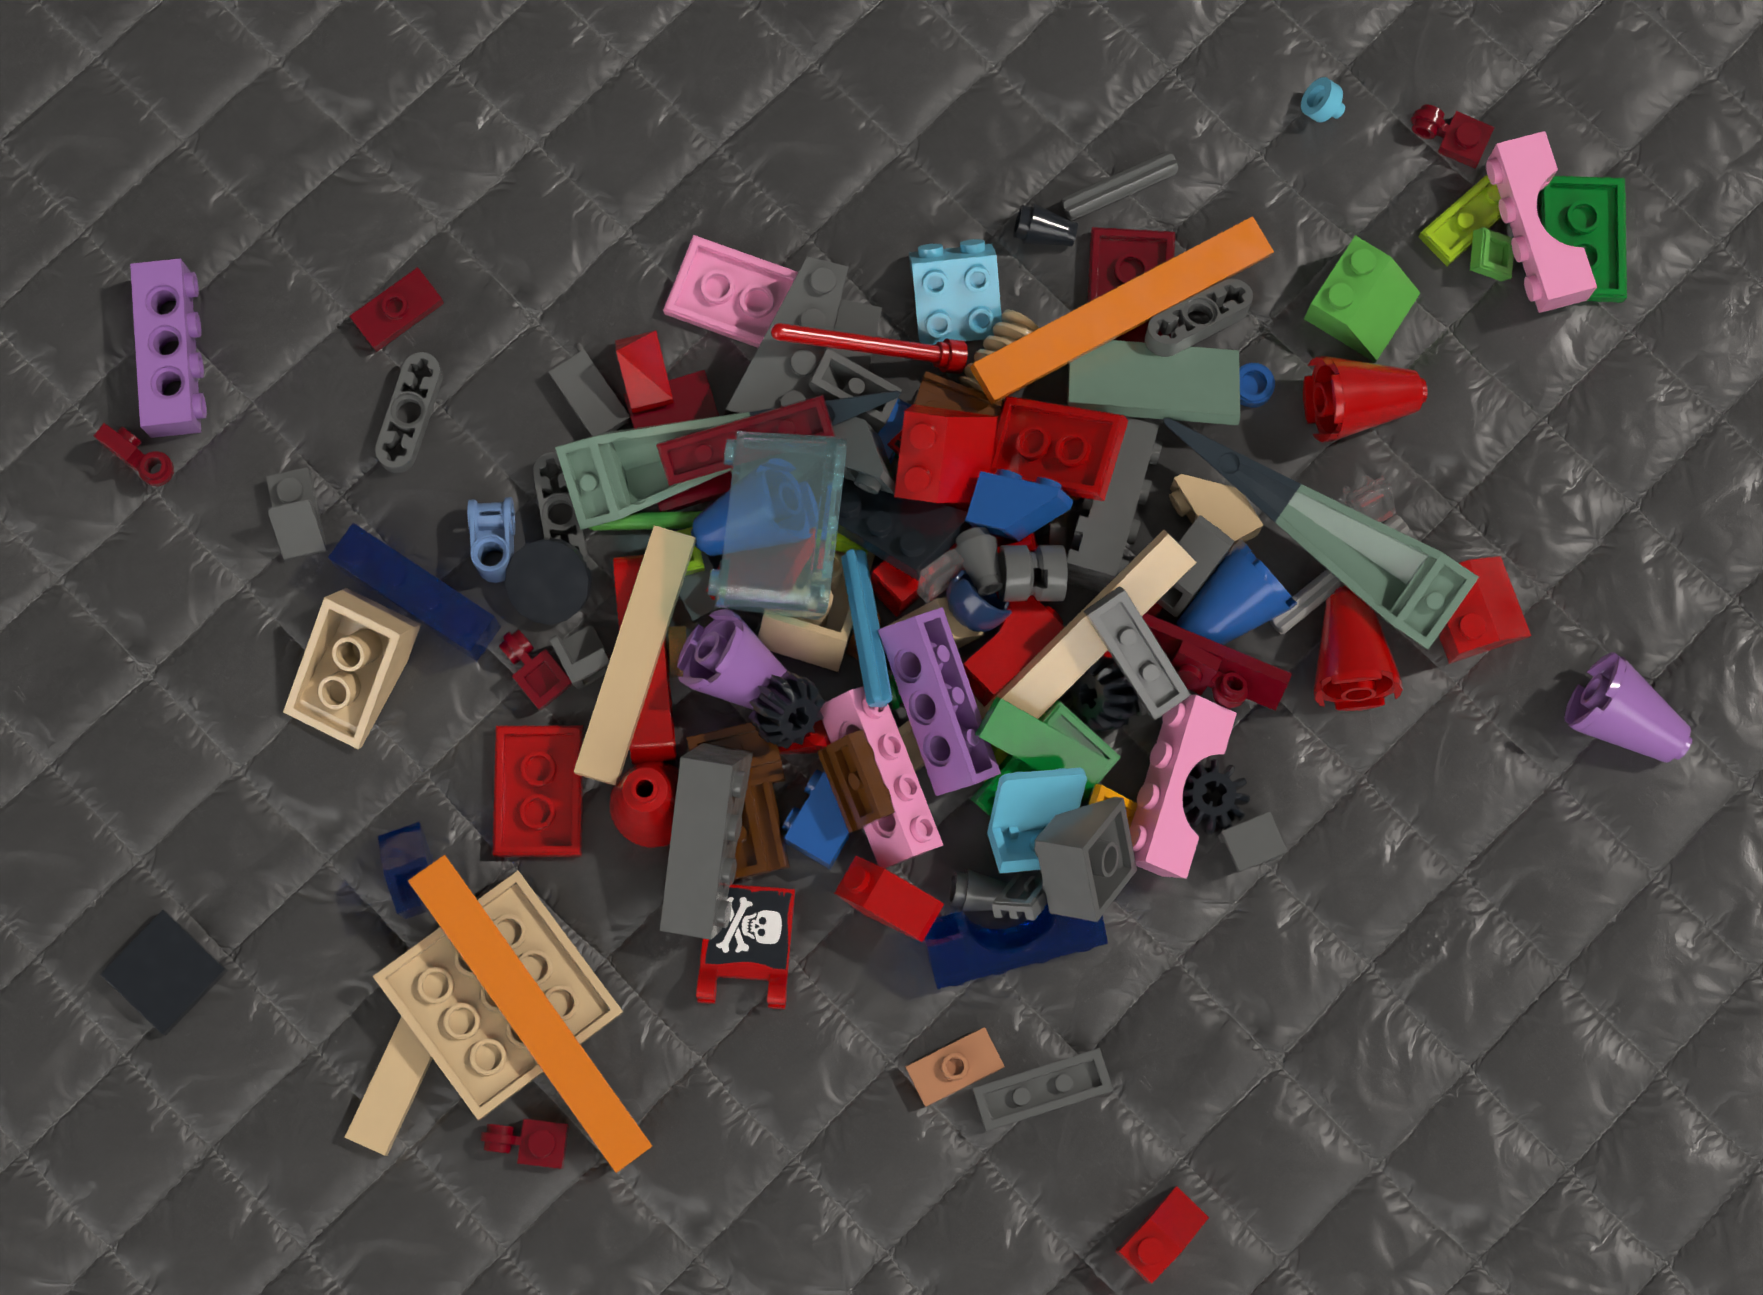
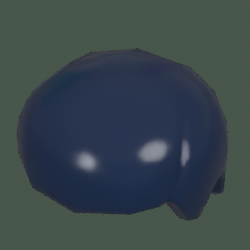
M964 569L952 578L947 587L946 596L950 612L961 625L972 631L986 632L992 630L1012 614L1010 609L1007 610L1009 602L1000 601L996 593L985 596L979 595Z

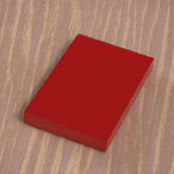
M1006 396L997 424L991 474H996L997 469H1004L1021 475L1022 480L1034 483L1037 477L1047 478L1062 485L1061 489L1067 495L1105 501L1128 420L1124 415Z
M583 725L496 726L493 821L494 857H582L583 776L576 775L574 769L584 741Z

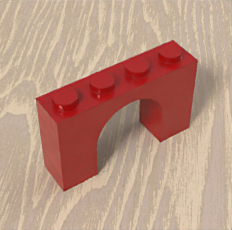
M955 543L919 581L888 562H882L871 574L873 593L898 617L930 588L937 584L951 581L954 576L964 569L955 554L957 544ZM1030 595L1027 601L1009 602L1007 610L1010 609L1012 614L1000 624L999 632L963 663L973 695L984 707L1065 628L1060 615L1053 608L1045 607L1040 601H1037L1034 595Z

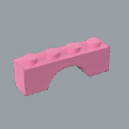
M1543 131L1497 143L1486 162V171L1491 184H1497L1501 197L1499 200L1500 215L1505 224H1510L1514 236L1511 241L1513 255L1517 262H1522L1527 276L1524 279V286L1528 299L1531 302L1535 301L1539 313L1587 301L1597 288L1585 249L1569 246L1554 239L1542 226L1537 213L1538 193L1549 185L1558 171L1546 132Z
M1191 695L1162 715L1163 724L1157 743L1150 753V766L1144 785L1139 790L1137 809L1129 828L1136 866L1163 877L1187 879L1199 836L1190 827L1185 817L1182 801L1184 784L1190 771L1199 761L1211 755L1225 754L1236 718V712L1201 696Z

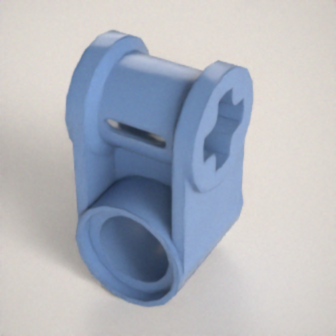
M505 497L503 502L478 503L475 499L468 500L467 514L472 562L484 580L493 583L502 582L506 577V568L514 555L515 509L513 498ZM493 551L503 553V558L497 565L485 566L482 564L484 557L488 553Z

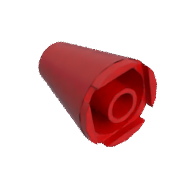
M1319 356L1310 360L1308 366L1315 365L1312 375L1304 376L1303 403L1305 417L1308 424H1316L1319 433H1315L1313 436L1320 442H1332L1416 413L1421 409L1422 403L1426 402L1428 395L1426 381L1420 378L1415 370L1328 356Z
M1347 586L1340 587L1326 600L1314 686L1315 700L1323 707H1325L1324 700L1335 702V709L1339 711H1360L1385 705L1384 697L1394 693L1395 699L1400 697L1403 691L1401 677L1376 612Z
M665 762L637 764L626 770L620 776L618 785L613 787L610 796L612 820L618 831L632 843L648 848L670 845L679 774L677 767Z

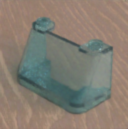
M736 431L734 439H726L723 465H731L732 479L722 560L719 570L711 569L709 576L708 595L715 596L714 607L819 620L826 614L831 589L847 451L846 438Z

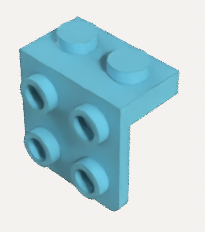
M971 239L960 242V247L943 249L942 244H925L919 246L917 252H909L918 337L921 343L935 345L937 342H943L947 338L973 341L994 336L993 327L996 323L1002 322L997 255L992 244H985V241L981 239Z
M1059 768L1044 771L1014 772L1004 774L999 778L987 831L999 873L1041 870L1039 859L1035 854V839L1055 815L1080 808L1087 781L1084 769Z

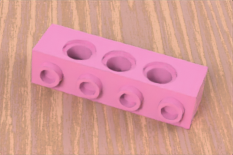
M864 686L849 690L825 702L820 712L824 717L822 721L830 742L833 743L847 734L863 730L867 742L874 751L875 763L883 783L890 791L891 803L895 813L864 828L878 866L888 868L943 846L889 704L887 703V706L882 708L870 707L866 701Z

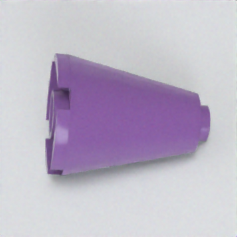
M728 609L714 611L708 615L714 620L705 628L698 624L683 645L677 668L683 671V677L678 678L681 683L692 690L753 710L749 701L759 697L760 691L758 686H768L771 674L781 677L787 670L739 615Z
M1611 652L1600 658L1587 671L1593 678L1586 688L1578 684L1573 691L1566 707L1564 719L1569 724L1568 726L1577 732L1665 763L1670 762L1674 758L1677 760L1682 758L1692 744V738L1689 737L1691 732L1690 726L1624 657H1620L1616 653Z

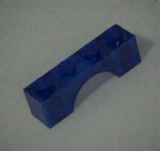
M352 523L328 556L329 560L338 570L371 592L377 593L393 602L430 628L443 640L476 662L501 628L494 615L355 523Z
M1047 903L1035 920H1027L1015 927L1000 930L981 927L973 923L962 911L937 917L924 939V944L936 987L941 989L948 986H959L967 981L989 975H1000L1009 970L1030 964L1045 963L1053 958L1075 952H1086L1094 947L1108 944L1103 915L1097 922L1051 914Z

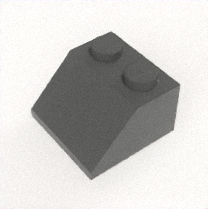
M1113 797L1057 814L1045 829L1038 834L1035 839V854L1039 859L1043 878L1042 889L1046 894L1051 914L1097 922L1136 873L1137 867L1124 798Z

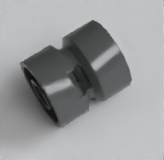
M1026 545L1000 546L998 557L1001 581L1003 583V587L998 591L1000 601H1027L1030 595H1034L1037 601L1064 600L1067 590L1068 568L1063 545H1037L1033 552H1030ZM1034 568H1037V577H1034Z

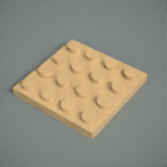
M519 871L513 873L478 899V902L580 1045L623 1013L622 1009ZM441 927L373 976L478 1121L543 1073V1070Z

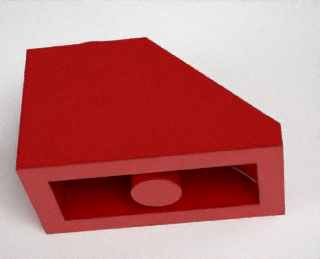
M855 856L834 892L835 895L863 915L920 942L924 941L944 906V903L887 869L859 856Z
M1175 1186L1122 1242L1115 1252L1147 1283L1152 1284L1186 1248L1209 1217L1184 1192Z

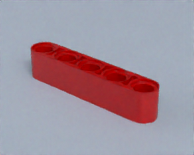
M644 554L613 558L619 631ZM666 636L630 745L633 765L677 759Z

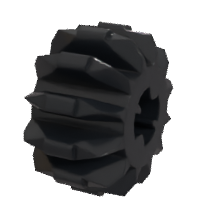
M1111 657L1099 658L1074 683V688L1067 691L1074 699L1070 709L1078 711V718L1088 725L1091 730L1101 732L1119 729L1124 725H1128L1129 718L1137 714L1134 701L1139 698L1115 660Z
M786 671L781 677L771 674L768 686H758L760 695L758 698L749 701L754 711L748 718L753 726L756 727L755 730L759 732L758 735L768 743L771 742L774 745L776 744L788 749L792 743L802 745L807 733L816 734L813 726L815 722L824 718L820 709L825 701L822 699L821 694L818 693L819 690L812 681L806 677L798 676L796 673Z
M1212 759L1207 773L1203 765L1198 762L1192 768L1195 777L1189 774L1184 784L1188 789H1183L1182 800L1188 801V803L1183 805L1185 815L1190 812L1195 815L1189 823L1192 829H1195L1201 820H1204L1205 832L1211 835L1214 833L1216 820L1223 831L1232 827L1229 817L1241 821L1245 813L1237 805L1248 804L1250 796L1244 793H1236L1237 790L1247 784L1245 778L1231 781L1230 776L1235 771L1233 765L1230 764L1222 774L1219 773L1218 760ZM1207 787H1212V793L1216 789L1220 792L1222 797L1218 800L1217 807L1212 806V801L1208 805L1203 801L1202 797L1207 792Z

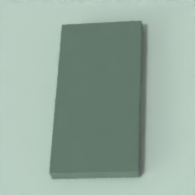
M1112 340L1068 363L1067 406L1128 417L1170 418L1177 421L1238 425L1240 420L1239 350L1190 346L1173 356L1162 357L1152 353L1145 343Z

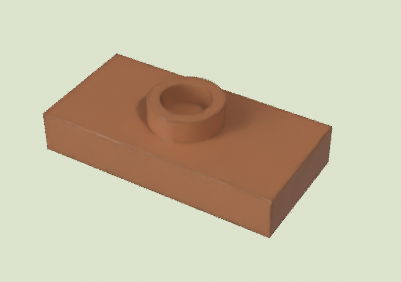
M984 1027L905 1068L924 1106L927 1107L1003 1069L1005 1066Z

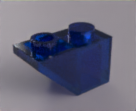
M416 822L379 835L378 842L383 873L396 913L404 919H408L428 912L429 910L408 882L409 879L433 863L421 823Z

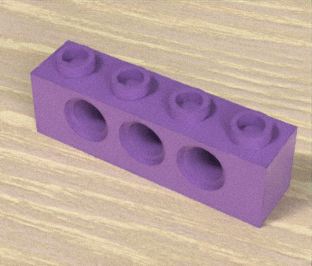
M181 258L130 264L140 427L150 438L201 433V419L206 418L207 407L204 394L199 393L198 378L204 377V364L201 353H196L195 338L201 337L200 317L198 312L193 311V297H198L199 295L196 273L191 272ZM176 301V306L170 313L159 314V310L164 303ZM179 341L175 352L169 355H162V349L168 342ZM174 381H181V387L176 394L171 396L164 395L168 384Z
M943 607L878 629L935 795L938 796L965 788L1001 774L991 744L975 735L982 722V718Z

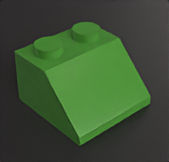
M1355 235L1311 302L1304 320L1376 363L1420 295V292L1392 257Z

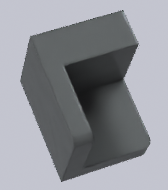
M587 626L563 640L557 635L549 639L569 679L578 690L605 677L610 656L593 626Z
M1271 812L1226 829L1218 835L1220 843H1226L1236 869L1240 872L1261 863H1269L1279 859L1288 852Z

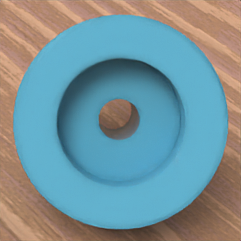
M1327 77L1318 78L1307 88L1302 97V112L1316 122H1325L1331 117L1335 119L1341 117L1345 111V105L1342 103V88Z

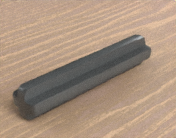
M1166 151L1064 197L1061 200L1062 210L1067 219L1073 221L1175 175L1178 172L1177 161L1171 152Z

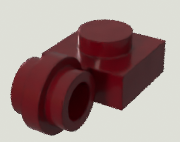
M1424 104L1421 106V109L1415 110L1411 122L1413 124L1412 131L1416 135L1425 139H1434L1436 135L1442 137L1443 140L1437 153L1476 169L1495 127L1458 111L1455 112L1449 125L1443 119L1445 116L1444 112L1438 107Z
M103 423L93 435L106 449L135 471H138L142 480L147 484L162 486L171 480L174 474L172 460L165 453L159 451L143 454L138 449L142 442L121 426L116 432ZM156 464L162 465L159 472L151 474L153 466Z
M519 629L513 634L508 631L502 636L504 641L499 644V647L514 665L519 661L525 664L512 677L540 711L573 685L568 675L548 650L544 649L533 659L530 657L529 653L535 648Z
M1185 640L1181 642L1170 659L1172 666L1187 689L1201 696L1207 686L1212 688L1214 701L1220 706L1227 709L1242 705L1248 696L1247 682L1241 675L1233 672L1224 674L1218 671L1222 661L1221 658Z
M523 1119L521 1137L513 1136L514 1127L497 1124H487L486 1132L481 1133L480 1141L485 1142L484 1151L510 1154L511 1145L520 1146L517 1164L564 1169L569 1124Z

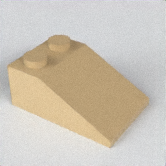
M814 525L811 528L818 539L784 604L767 603L758 638L772 652L839 672L853 628L841 560L842 556L846 553L825 548L829 529ZM868 551L867 560L869 571H871L875 555Z
M348 588L324 597L283 713L356 749H360L408 662L421 624Z

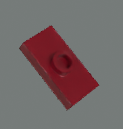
M417 267L351 314L350 318L373 349L378 352L442 306L444 301Z

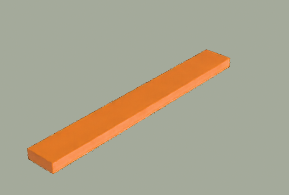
M1252 216L974 362L970 369L989 402L993 404L1146 323L1155 315L1270 257L1274 250Z
M443 855L409 879V884L614 1172H619L650 1149L652 1144L446 855Z

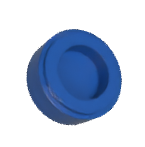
M1248 363L1239 368L1240 404L1249 408L1264 405L1269 401L1275 389V379L1272 372L1266 366L1259 363Z

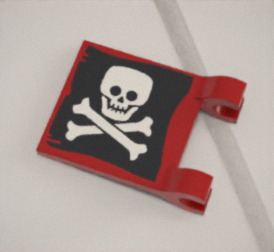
M730 885L727 901L731 902V915L728 926L722 928L711 940L702 939L696 991L698 1003H716L717 979L723 977L768 981V1008L786 1009L795 889Z

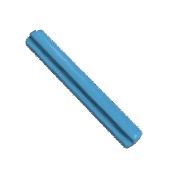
M850 549L842 556L841 560L866 701L870 707L882 708L887 706V703L891 702L893 698L883 643L878 632L880 626L867 555L863 550Z

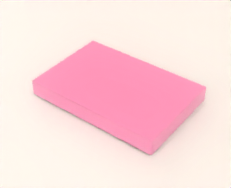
M693 235L663 311L665 315L759 348L798 272Z

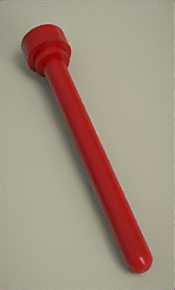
M777 323L771 329L772 337L779 341L933 362L935 367H939L941 372L961 374L963 372L968 357L965 341L948 338L943 342L930 345Z

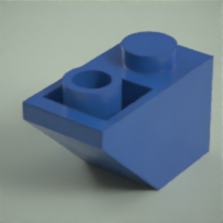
M997 469L996 474L980 471L965 521L974 528H987L990 535L1020 541L1070 510L1073 500L1061 489L1062 485L1051 479L1037 477L1034 483L1022 480L1021 475L1009 470Z
M817 769L804 792L809 794L808 799L801 810L797 807L791 810L782 829L787 832L784 837L785 844L831 870L852 832L849 833L825 770L822 772Z

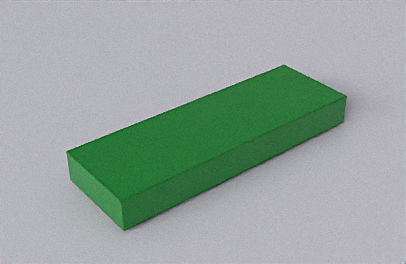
M998 696L995 697L975 733L976 736L1038 771L1059 768L1084 769L1087 781L1083 796L1088 798L1109 759Z

